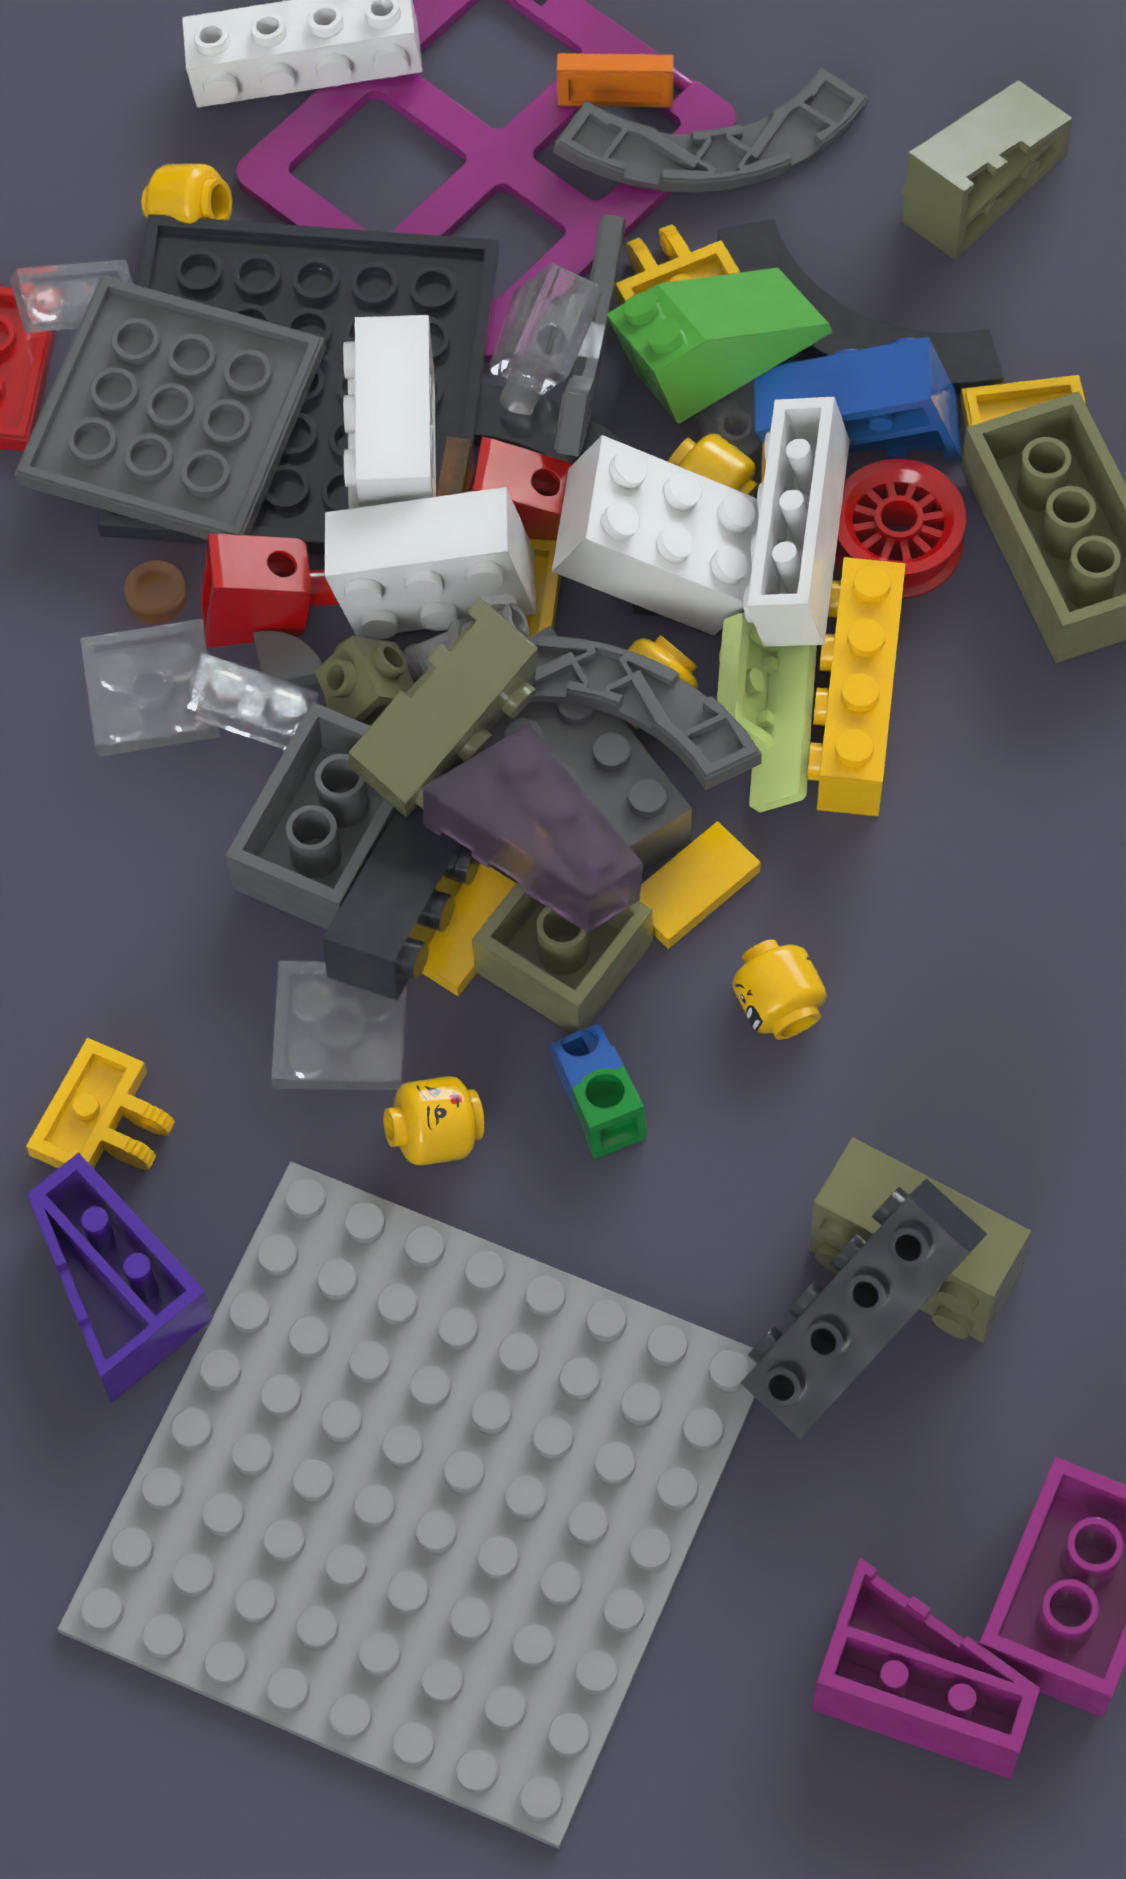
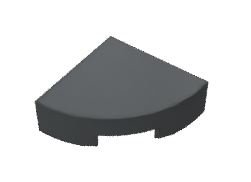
M253 632L267 695L319 684L315 671L322 665V662L317 653L307 643L283 632Z

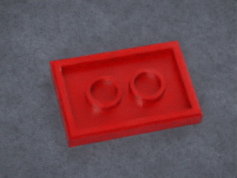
M0 286V449L24 451L38 421L62 308V299L59 291Z

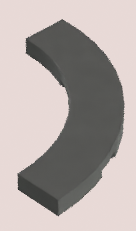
M821 67L806 86L791 99L772 110L770 115L742 127L737 124L718 129L692 131L691 135L660 133L656 131V127L625 120L585 101L555 142L553 153L582 169L635 187L666 192L690 193L729 190L757 184L777 177L806 163L828 148L849 129L866 108L870 97Z
M606 214L600 217L584 321L581 325L574 358L573 377L569 378L565 392L562 394L554 447L558 454L579 456L588 431L610 324L606 314L612 311L615 283H617L627 221L624 217Z
M537 636V641H530L538 648L535 682L531 685L537 691L530 702L567 703L592 708L638 726L673 751L693 772L705 790L762 763V753L745 729L724 706L712 696L707 698L699 690L681 680L679 673L641 654L613 645L580 638ZM427 659L419 662L421 674L423 675L433 665Z

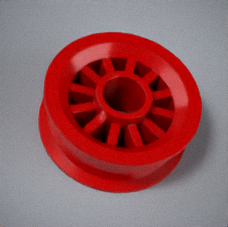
M886 459L860 468L849 476L844 483L835 555L836 566L842 573L844 557L906 563L902 599L921 596L938 588L953 574L962 555L963 536L966 527V509L959 490L942 472L914 460ZM902 526L907 528L908 530L903 532H896L888 529L887 527Z

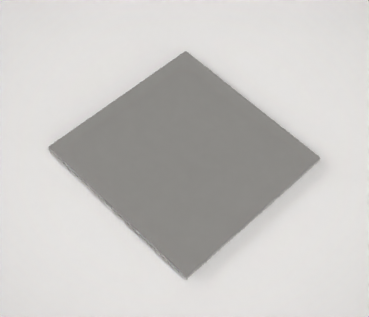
M290 1161L57 1630L59 1633L560 1849L756 1399L740 1384L757 1365L747 1356L753 1348Z

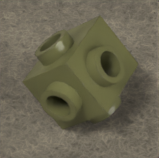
M352 635L350 638L342 641L336 646L334 653L315 671L325 696L327 708L369 726L375 722L400 691L406 693L414 685L408 670L406 657L398 648L396 642L371 639L364 636Z

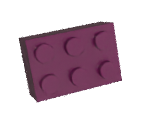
M1054 1457L979 1644L1040 1688L1039 1692L1100 1718L1105 1716L1126 1663V1485Z

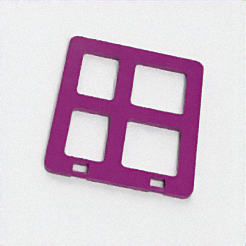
M479 0L415 1L413 4L418 25L420 52L422 53ZM503 0L577 54L660 55L584 0H547L542 6H539L532 0ZM673 67V85L683 92L673 100V107H653L679 126L673 134L691 135L692 131L718 129L736 125V112L731 104L699 81L691 80ZM417 73L319 88L238 162L236 167L237 181L240 189L285 224L365 230L295 178L291 171L368 101L379 99L465 161L461 168L391 232L451 236L489 199L500 192L509 193L561 231L564 236L493 303L485 364L498 359L592 270L599 222L603 214L624 217L627 220L624 234L625 239L673 193L620 183L604 199L594 201L587 198L535 160V157L566 129L581 108V106L558 105L557 79L505 127L500 129L488 126Z

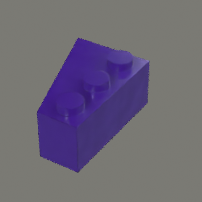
M78 1152L28 1192L27 1196L110 1403H112L213 1319L206 1291Z

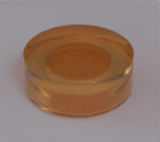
M159 560L144 562L136 566L125 580L124 592L128 608L137 619L151 624L168 622L177 617L186 605L187 591L184 577L177 567L168 562Z

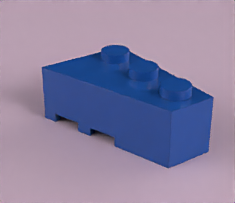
M929 337L919 339L902 338L891 344L861 350L844 349L830 356L804 361L787 360L754 379L755 432L761 443H765L766 434L771 431L775 400L835 397L850 439L849 451H886V459H906V451L943 450V461L962 460L960 401Z

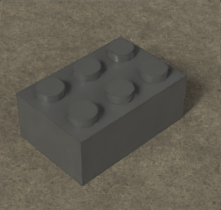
M314 702L311 703L225 854L232 889L324 929L329 928L397 810L350 768L348 752L369 729V725Z

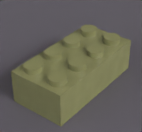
M1078 391L966 427L961 469L1055 663L1125 641L1126 484L1080 392Z

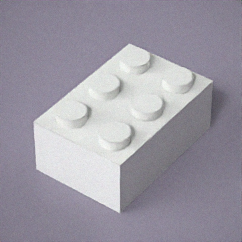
M429 315L355 317V342H344L343 344L345 379H348V395H344L343 404L345 433H348V449H344L345 487H348L349 509L436 497L435 375Z
M602 435L568 469L552 572L715 635L723 628L724 618L739 614L744 610V590L747 585H750L752 570L751 539L753 534L757 533L759 519L758 500L755 497Z
M507 487L325 512V578L356 636L385 639L394 636L396 633L422 629L445 631L448 630L450 623L459 619L466 618L473 621V618L467 611L479 597L495 611L502 609L510 603H515L521 608L525 616L536 614L535 551Z

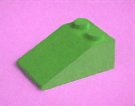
M779 268L659 283L644 292L631 296L623 305L606 314L630 367L677 424H680L832 333L831 327L825 318Z

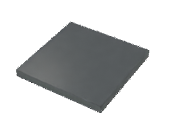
M101 275L14 473L16 483L23 487L208 540V534L249 536L325 353V338Z

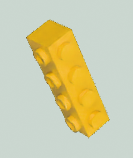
M844 557L841 581L832 580L828 617L837 618L835 634L825 635V643L821 646L819 666L821 671H831L829 689L817 687L813 725L825 726L823 743L811 742L807 772L808 780L819 781L817 810L879 816L906 563Z

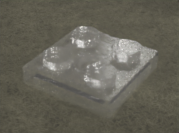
M202 619L80 638L94 742L98 757L221 737Z
M278 961L271 1075L273 1089L398 1090L403 1084L407 985L398 1001L327 978L325 961Z

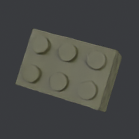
M852 1137L813 1202L809 1250L815 1253V1258L821 1265L838 1274L839 1272L830 1265V1262L856 1234L867 1242L881 1227L872 1216L899 1186L910 1195L927 1178L983 1229L987 1235L921 1306L920 1310L933 1316V1322L944 1332L961 1339H966L969 1335L984 1343L1020 1280L1031 1230Z

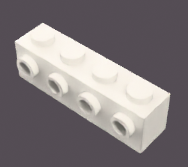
M288 0L182 17L186 70L197 108L423 72L418 25L413 0Z
M835 397L780 399L774 401L771 431L767 432L764 444L766 460L764 482H761L758 487L759 519L757 533L753 534L751 539L752 570L750 585L745 587L743 597L745 619L748 623H754L764 647L824 645L850 443Z

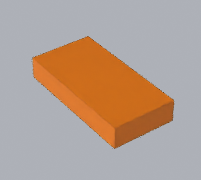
M557 53L558 105L582 106L585 101H588L597 107H673V55Z

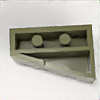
M1016 81L909 152L906 182L902 190L904 195L902 222L956 261L1067 154L1072 117L1021 81Z
M481 597L467 611L473 618V622L448 649L443 644H440L427 659L433 665L406 693L400 691L348 752L350 768L406 818L418 805L424 811L429 809L450 785V781L445 776L461 759L468 765L476 760L493 739V735L488 730L504 713L511 719L517 716L531 701L537 691L531 685L535 682L538 648Z

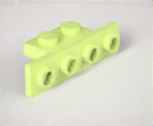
M742 612L723 619L722 643L719 652L720 667L717 701L739 722L762 753V763L752 768L749 806L758 812H764L801 801L807 795V772L817 645L764 647L754 623H748Z

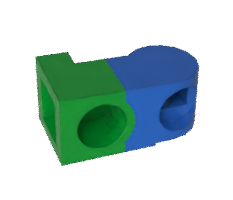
M594 1024L549 1042L550 1053L556 1072L583 1128L584 1139L593 1159L647 1139L644 1105L615 1047H611L599 1024Z

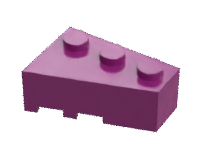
M859 1557L816 1683L811 1710L1011 1779L1040 1688L968 1635L965 1639L932 1616L930 1614L931 1608L914 1596L911 1599L906 1597L876 1575L877 1569Z

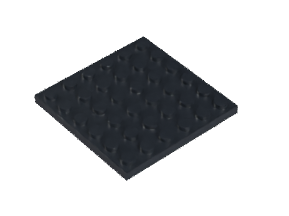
M148 214L137 280L138 286L325 338V353L249 536L297 538L306 543L307 552L325 554V512L349 509L348 487H345L344 449H348V433H345L343 404L344 395H348V379H345L343 344L344 342H355V317L429 315L435 375L436 497L469 492L499 258L498 240L200 218L193 223H185L171 216ZM103 509L99 510L97 526L100 536L207 544V540Z

